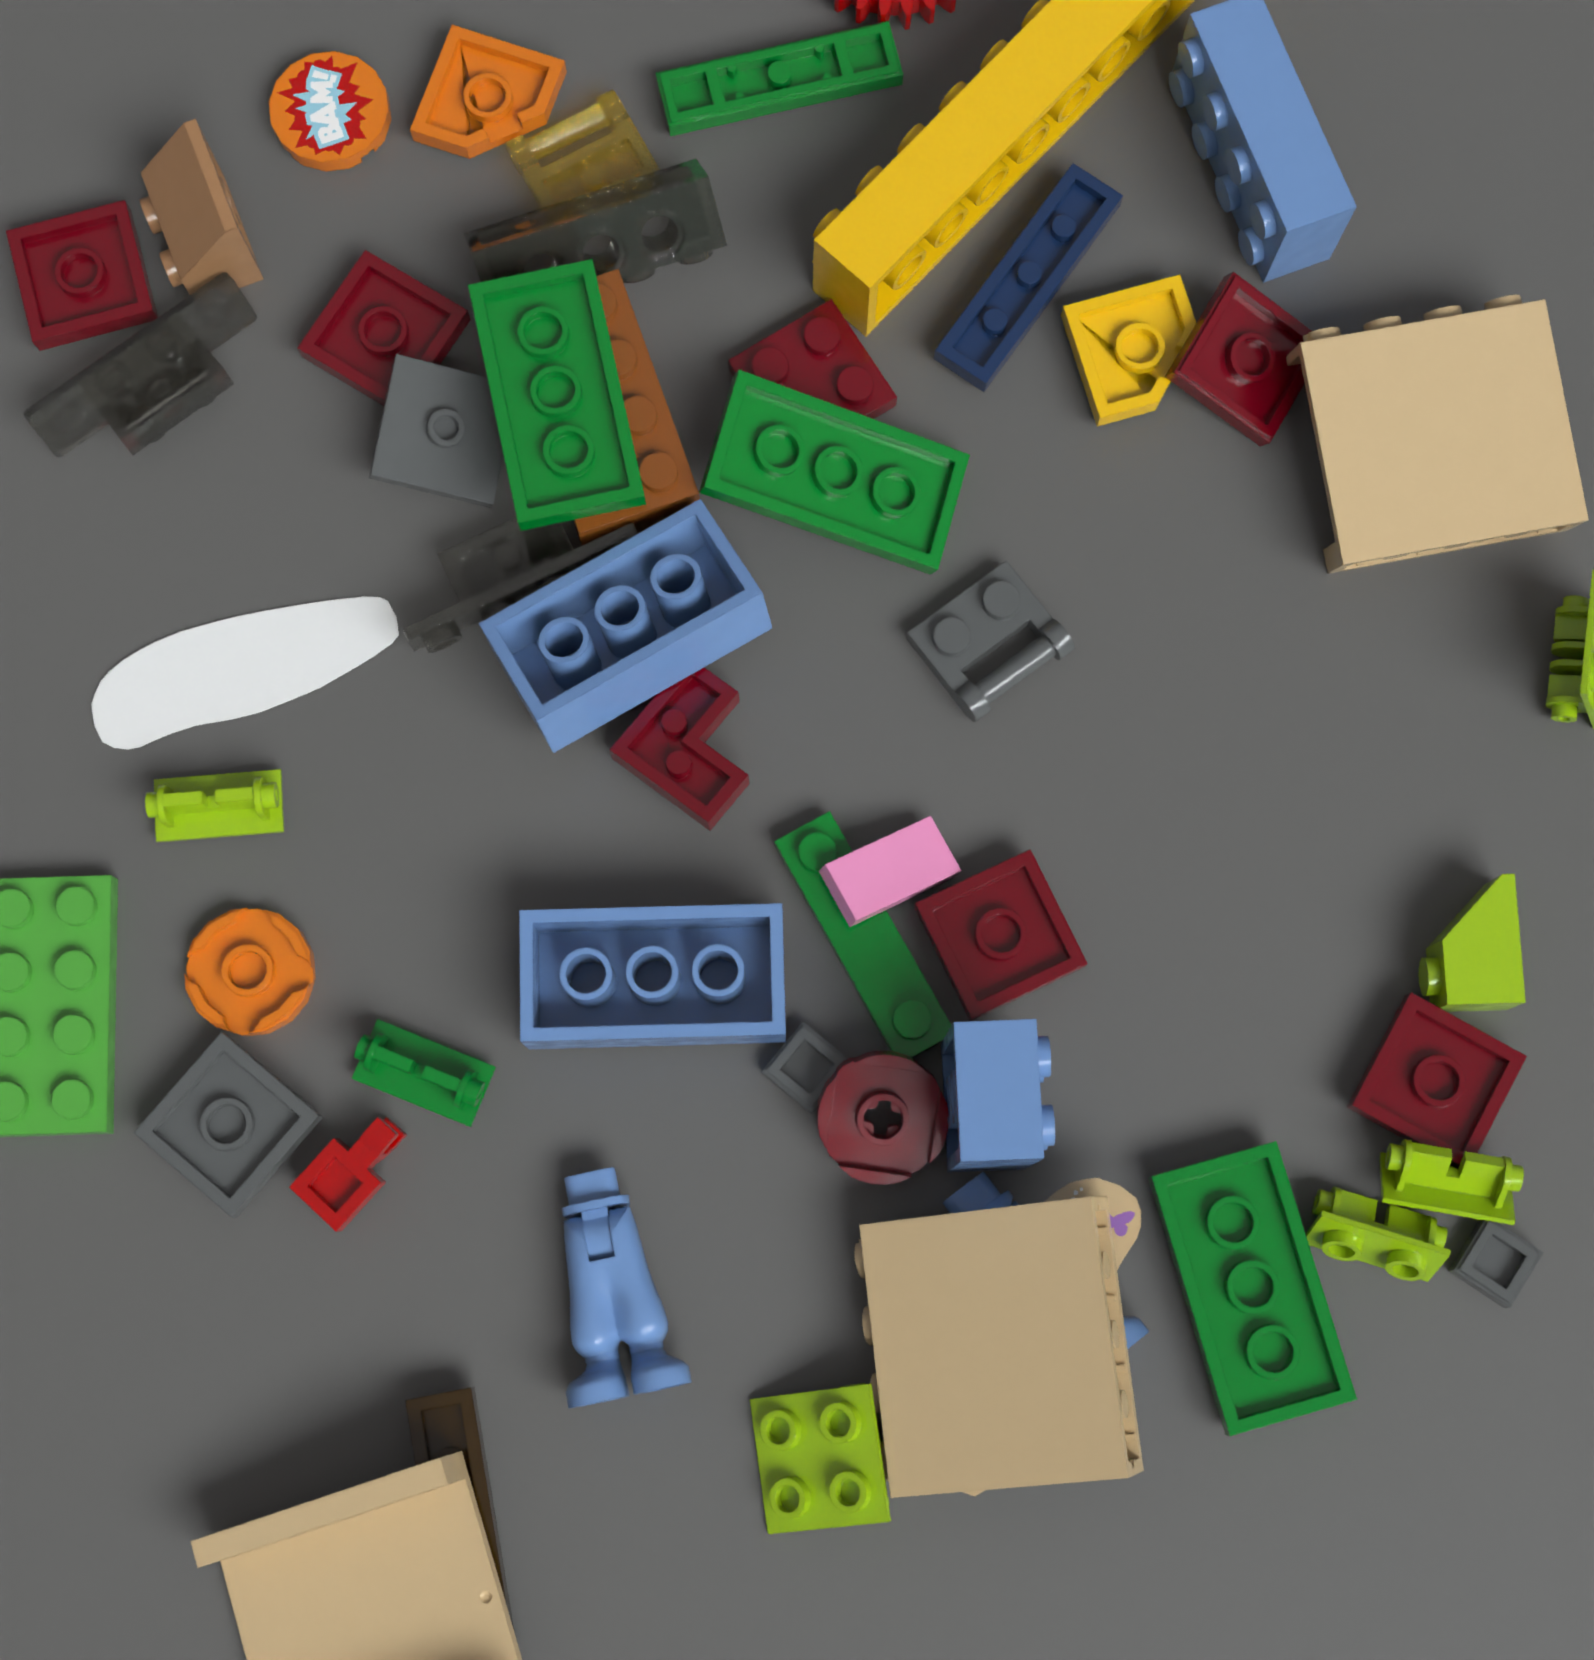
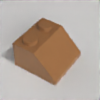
M193 119L183 123L142 170L141 175L149 196L141 198L139 201L153 234L163 231L169 249L159 252V255L172 286L177 287L183 284L196 305L261 281L264 278L225 176L197 120Z

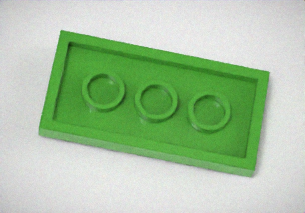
M112 875L0 879V1137L114 1134L118 879Z

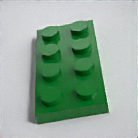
M593 259L469 284L471 303L520 531L646 505Z
M738 370L731 381L699 493L931 575L939 569L970 454Z
M1277 1141L1148 1177L1225 1435H1237L1357 1400Z

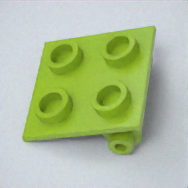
M1592 569L1590 598L1577 595L1565 596L1562 606L1555 609L1553 639L1556 643L1552 644L1551 653L1563 658L1583 660L1560 659L1550 662V672L1558 675H1549L1545 706L1551 709V719L1557 722L1577 721L1578 713H1587L1594 729V569Z
M859 1383L840 1386L839 1388L750 1399L768 1534L891 1521L872 1384Z

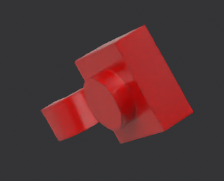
M377 1117L351 1148L340 1138H333L289 1188L334 1231H343L386 1183L373 1170L374 1166L388 1156L407 1134L390 1118L386 1117L383 1120L381 1117Z

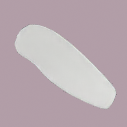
M362 596L260 611L180 631L138 650L123 659L100 681L91 703L94 726L103 743L113 748L129 750L142 747L169 734L194 726L260 713L317 690L376 656L390 646L399 636L397 617L387 600L381 597Z

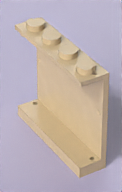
M1509 295L1484 303V310L1462 314L1461 306L1453 305L1425 313L1423 315L1424 321L1402 324L1400 316H1390L1364 324V331L1341 335L1339 327H1328L1303 335V342H1300L1290 352L1286 360L1288 366L1301 364L1335 538L1333 544L1323 549L1328 574L1567 531L1589 521L1545 299L1522 303L1520 295Z
M1089 1196L859 1225L861 1239L855 1245V1263L858 1274L866 1281L868 1306L864 1307L862 1314V1326L865 1339L870 1346H873L876 1373L872 1374L870 1384H872L875 1411L881 1413L884 1440L880 1442L885 1478L889 1482L890 1498L1122 1479L1144 1471L1107 1196Z
M462 1451L191 1541L197 1568L218 1561L221 1563L246 1660H522Z

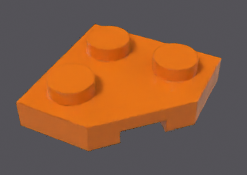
M451 25L410 128L413 141L471 159L546 125L567 73L565 60Z

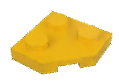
M1180 274L1063 306L1061 318L1097 427L1155 411L1168 389L1171 381L1165 375L1196 325Z

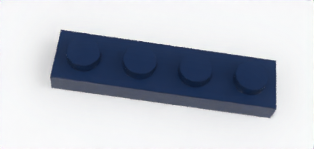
M1072 163L935 349L934 360L985 392L1118 210L1123 195Z

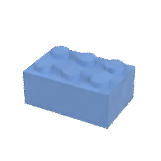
M1037 1019L953 1022L941 1042L943 1096L949 1112L946 1137L947 1172L1023 1170L1044 1159V1150H1047L1048 1146H1054L1053 1106L1052 1104L1041 1105L1040 1083L1044 1082V1077L1051 1076L1049 1037L1037 1035Z

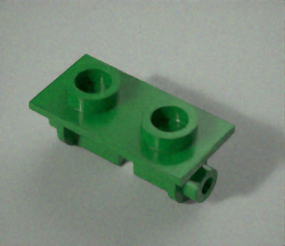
M377 1019L370 1036L364 1034L356 1047L354 1058L358 1059L359 1062L351 1079L471 1127L496 1067Z

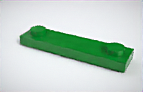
M886 21L656 72V82L671 137L903 84V71L890 23Z
M831 812L823 814L774 841V846L889 1050L914 1058L941 1043L949 1031L951 1023L888 912L885 910L849 927L819 873L825 864L853 852Z

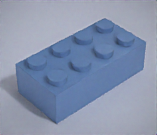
M1228 0L1191 13L1182 41L1178 44V54L1173 70L1169 73V86L1175 103L1180 108L1185 106L1193 123L1192 139L1198 155L1203 160L1209 159L1216 175L1215 191L1218 201L1225 212L1232 211L1240 229L1238 242L1243 258L1248 265L1255 264L1263 283L1330 259L1357 206L1264 0Z
M701 499L479 623L497 660L553 753L772 629L762 591Z
M782 903L519 910L520 1042L527 1049L786 1043Z

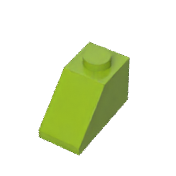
M1501 874L1484 884L1426 948V957H1422L1419 963V986L1422 995L1429 996L1430 1003L1446 1012L1509 1010L1526 1003L1515 874Z

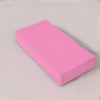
M929 816L825 864L819 873L848 926L852 927L954 878L962 870L932 817Z

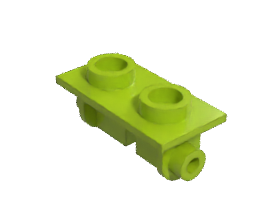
M282 770L154 779V792L146 793L145 808L147 816L155 818L156 842L284 832Z
M1403 1139L1401 1145L1389 1143L1386 1153H1380L1382 1203L1509 1225L1515 1224L1512 1191L1519 1192L1521 1190L1524 1169L1521 1165L1512 1164L1511 1157H1496L1465 1151L1458 1169L1450 1165L1452 1149L1414 1143L1408 1139Z
M1335 1186L1332 1187L1330 1192L1323 1189L1317 1191L1312 1214L1318 1215V1217L1306 1232L1309 1246L1322 1249L1324 1254L1333 1259L1341 1261L1358 1260L1384 1268L1388 1274L1401 1280H1423L1428 1282L1450 1256L1451 1250L1444 1248L1448 1229L1437 1225L1436 1217L1390 1204L1386 1209L1383 1225L1374 1222L1378 1200L1342 1190Z

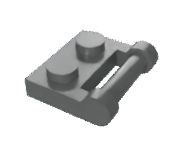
M1007 560L910 630L906 638L958 706L973 722L978 721L991 711L990 703L1053 657L1060 660L1075 649L1074 642L1066 629L1051 617ZM1028 626L1037 637V639L976 684L969 681L963 674Z

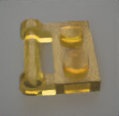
M613 89L597 96V104L527 139L521 134L505 142L506 149L515 168L526 182L555 236L662 183V175L658 165ZM607 126L613 131L542 168L538 162Z

